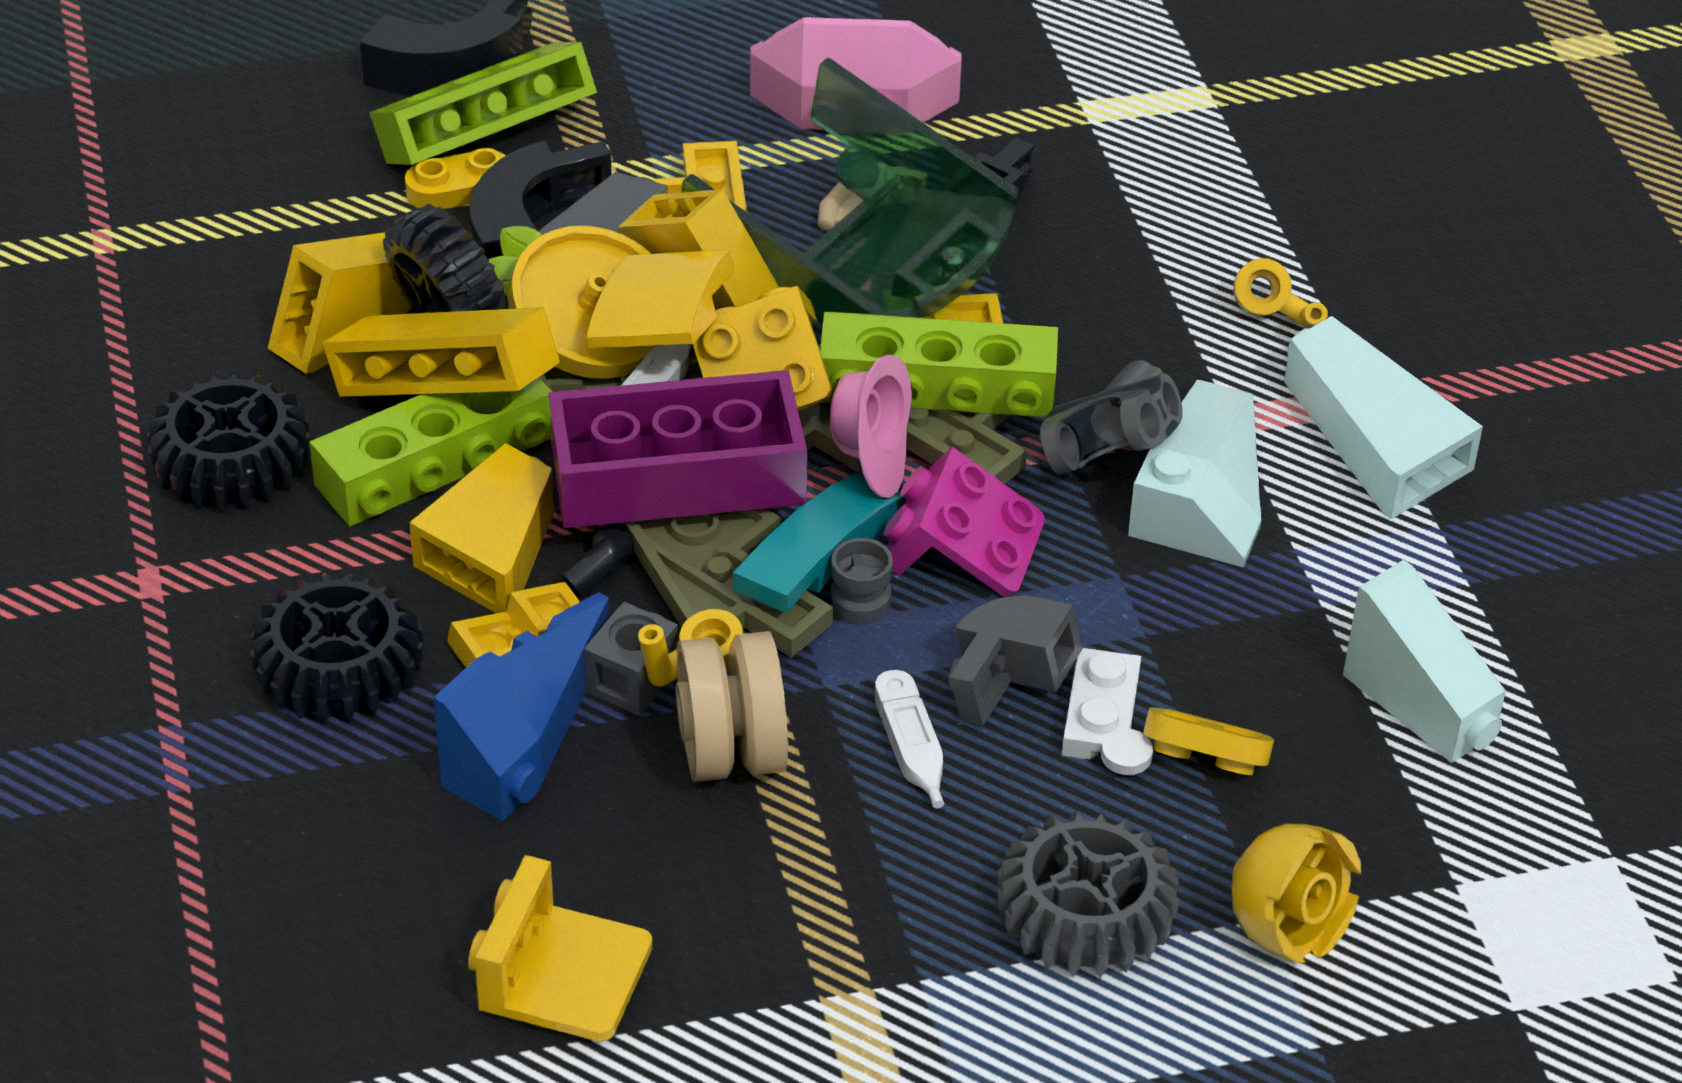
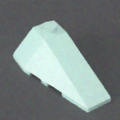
M1197 379L1182 401L1183 413L1181 423L1159 446L1150 448L1134 482L1128 536L1244 568L1261 525L1253 394Z

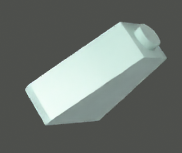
M1402 560L1359 586L1343 676L1451 763L1473 749L1482 750L1487 747L1501 729L1502 722L1499 718L1506 690L1415 568L1407 561Z

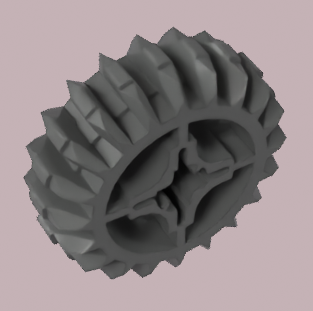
M1075 810L1068 822L1063 823L1054 816L1049 815L1046 823L1043 825V829L1027 826L1021 841H1011L1010 849L1006 853V860L1003 861L1002 868L998 871L997 888L999 890L997 908L1000 910V917L1005 919L1004 925L1007 929L1008 937L1020 939L1024 955L1042 952V959L1046 969L1057 962H1063L1068 964L1072 977L1081 967H1092L1101 979L1108 965L1113 964L1127 973L1134 962V958L1149 961L1156 945L1165 944L1166 938L1170 935L1173 919L1177 917L1179 898L1176 896L1179 882L1176 876V869L1170 867L1167 849L1154 847L1151 831L1132 834L1129 819L1113 825L1107 823L1103 811L1095 820H1083ZM1136 900L1132 905L1125 908V903Z

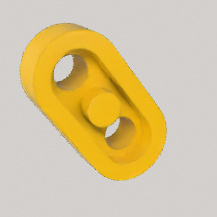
M481 148L469 153L442 158H428L410 167L405 174L407 200L418 209L427 204L443 209L470 205L472 192L481 176L506 155L494 149Z
M1155 707L1149 708L1143 731L1145 736L1154 739L1153 750L1159 753L1189 759L1192 750L1217 756L1215 766L1245 775H1252L1255 765L1268 766L1274 744L1272 737L1253 730L1179 711Z

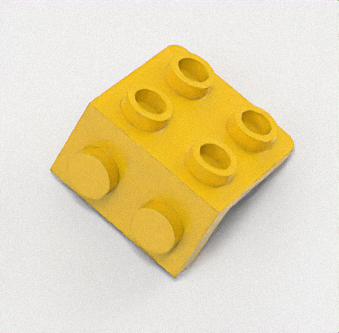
M798 286L775 288L761 294L756 301L739 307H724L715 310L717 318L693 343L703 378L789 370L798 410L826 401L831 396L832 386L812 328V324L818 322L811 301Z
M525 855L514 879H505L498 890L494 905V919L488 931L479 930L470 949L468 965L470 970L476 972L479 1010L595 1041H607L615 1034L652 951V935L649 931L642 928L553 906L551 861Z

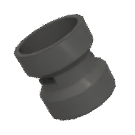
M854 538L842 542L835 548L831 556V577L833 582L830 587V605L833 607L834 614L841 620L855 625H868L881 620L887 615L891 607V585L889 582L893 571V557L888 547L879 541L869 538Z

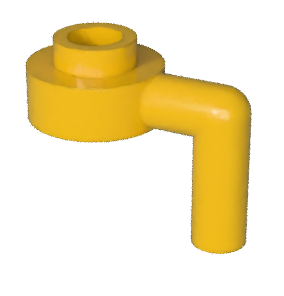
M1260 258L1250 261L1239 270L1234 279L1233 293L1236 302L1249 314L1267 316L1279 311L1307 329L1327 319L1328 312L1323 304L1319 302L1308 304L1291 293L1292 284L1287 270L1280 263L1272 259ZM1263 278L1270 283L1271 293L1267 298L1260 299L1252 294L1251 284L1254 279Z
M708 609L688 618L680 630L679 638L680 641L713 638L721 648L727 672L729 671L730 644L735 635L743 634V629L739 619L732 613L721 609ZM649 624L642 627L638 633V638L648 679L654 686H666L677 679L676 650L668 653L664 631L660 626Z

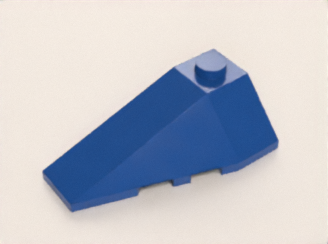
M598 592L555 615L549 623L546 632L541 635L535 636L526 631L515 637L510 652L499 657L489 651L476 658L433 698L441 787L501 821L521 803L529 802L537 794L586 693L584 648L609 619V597Z

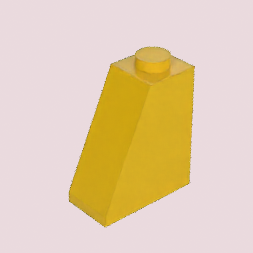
M723 189L655 194L617 227L622 235L634 240L651 254L730 250L735 271L712 295L715 310L745 305L758 300L761 294L779 288L778 283Z
M385 232L293 245L268 344L269 350L305 374L314 373L328 364L322 342L365 316L405 314L411 310V306L406 298L400 295L401 289L397 282L392 278L394 274L385 257L386 252L383 249Z
M505 443L409 522L413 567L495 613L506 612L510 592L524 590L554 514L552 468L545 465L538 458L529 456Z

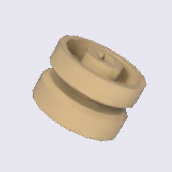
M771 631L735 635L729 650V676H727L721 648L713 638L678 641L676 650V705L680 734L685 745L692 780L699 782L728 778L734 763V737L737 740L742 764L750 774L760 775L786 772L788 763L786 707L780 663Z

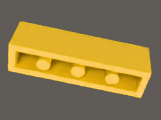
M544 307L365 316L322 342L339 397L519 391L560 363Z

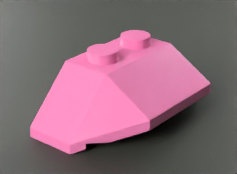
M803 17L778 31L765 42L760 41L751 46L750 96L800 129L908 132L959 102L961 53L952 47L948 48L937 37L912 21Z

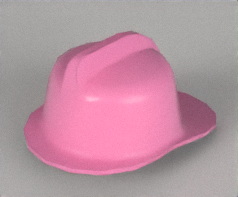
M885 355L876 360L870 370L843 375L838 381L830 411V431L834 443L844 454L860 459L863 474L870 489L878 497L891 498L896 494L903 481L906 463L907 424L912 400L910 376L906 365L898 356Z

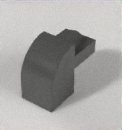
M1008 596L992 600L975 608L957 624L955 630L962 656L957 657L952 664L949 674V688L954 694L960 720L984 726L1011 682L1051 692L1058 690L1083 649L1072 604L1035 596Z

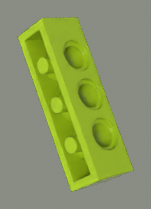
M554 42L369 113L386 163L413 165L597 93L582 43Z
M824 312L820 353L832 386V393L823 402L832 403L838 381L843 375L870 370L876 360L885 355L898 356L902 360L910 376L912 393L910 408L1046 417L1053 410L1058 327Z
M538 377L519 391L418 395L310 441L314 485L348 526H353L465 477L505 443L522 452L551 439L548 392L552 391Z

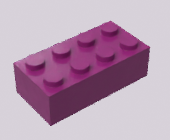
M789 370L548 392L551 449L563 528L804 505L806 503L807 447Z

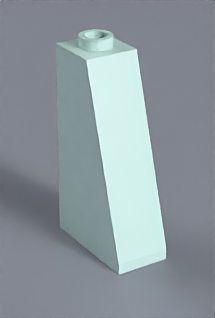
M1331 316L1309 329H1303L1295 337L1291 338L1288 347L1284 383L1382 513L1387 517L1393 519L1474 470L1483 426L1337 319Z

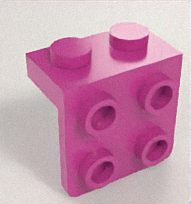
M951 447L928 470L923 466L918 467L902 488L901 496L906 498L904 506L893 515L884 530V535L889 538L886 547H888L893 557L892 572L900 576L933 546L1004 597L1012 596L1021 586L1043 528L1045 517L1041 510L954 447Z

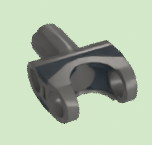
M1133 361L1123 367L1103 392L1055 406L1046 416L1040 428L1043 450L1050 467L1056 474L1060 475L1082 468L1094 458L1118 448L1131 446L1134 450L1140 452L1159 446L1181 423L1183 409L1178 389L1172 378L1163 373L1160 368L1150 365L1147 361Z

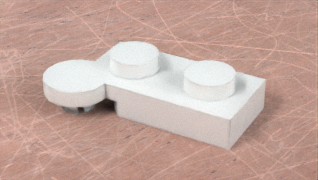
M1087 648L1082 649L1076 662L1063 738L1062 756L1090 760L1101 752V758L1105 766L1113 772L1122 775H1135L1143 772L1150 766L1153 756L1152 742L1140 731L1131 729L1141 656Z

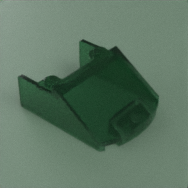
M826 58L822 61L818 68L811 119L848 146L838 157L836 175L839 182L863 201L805 253L801 252L732 201L730 203L779 287L791 288L798 286L811 301L817 322L823 323L824 312L913 318L929 316L967 291L995 260L1011 226L1018 188L831 58ZM690 174L683 180L681 192L715 190L694 174Z

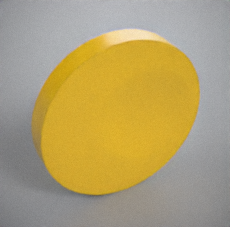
M569 226L541 235L522 252L509 282L507 294L509 309L544 307L560 363L555 366L556 368L588 378L605 379L631 374L656 346L588 348L586 340L593 311L609 277L627 255L651 254L643 246L625 235L605 228Z

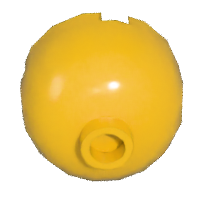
M1284 824L1260 834L1244 851L1233 870V911L1239 925L1247 936L1273 954L1295 963H1306L1303 957L1311 950L1313 955L1319 958L1329 953L1345 934L1357 907L1359 896L1348 892L1351 882L1350 871L1361 875V862L1354 844L1342 834L1307 824Z

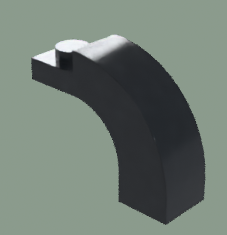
M491 0L476 15L460 22L443 25L420 24L385 14L360 41L364 85L392 93L414 96L522 55L523 38L528 34L533 19L532 10L528 8V0Z
M544 140L520 148L493 164L477 182L470 201L471 233L478 246L484 248V254L487 259L490 260L491 258L503 256L500 244V234L503 228L527 226L535 229L533 223L540 217L552 211L572 206L612 175L611 152L605 142L600 141L552 153Z

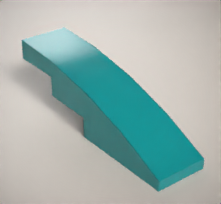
M858 472L829 486L798 508L733 572V591L787 614L807 589L819 593L832 578L831 556L838 545L854 538H869L877 541L893 515L904 506L906 498L901 496V490H898L891 498L878 497L870 489L864 475Z

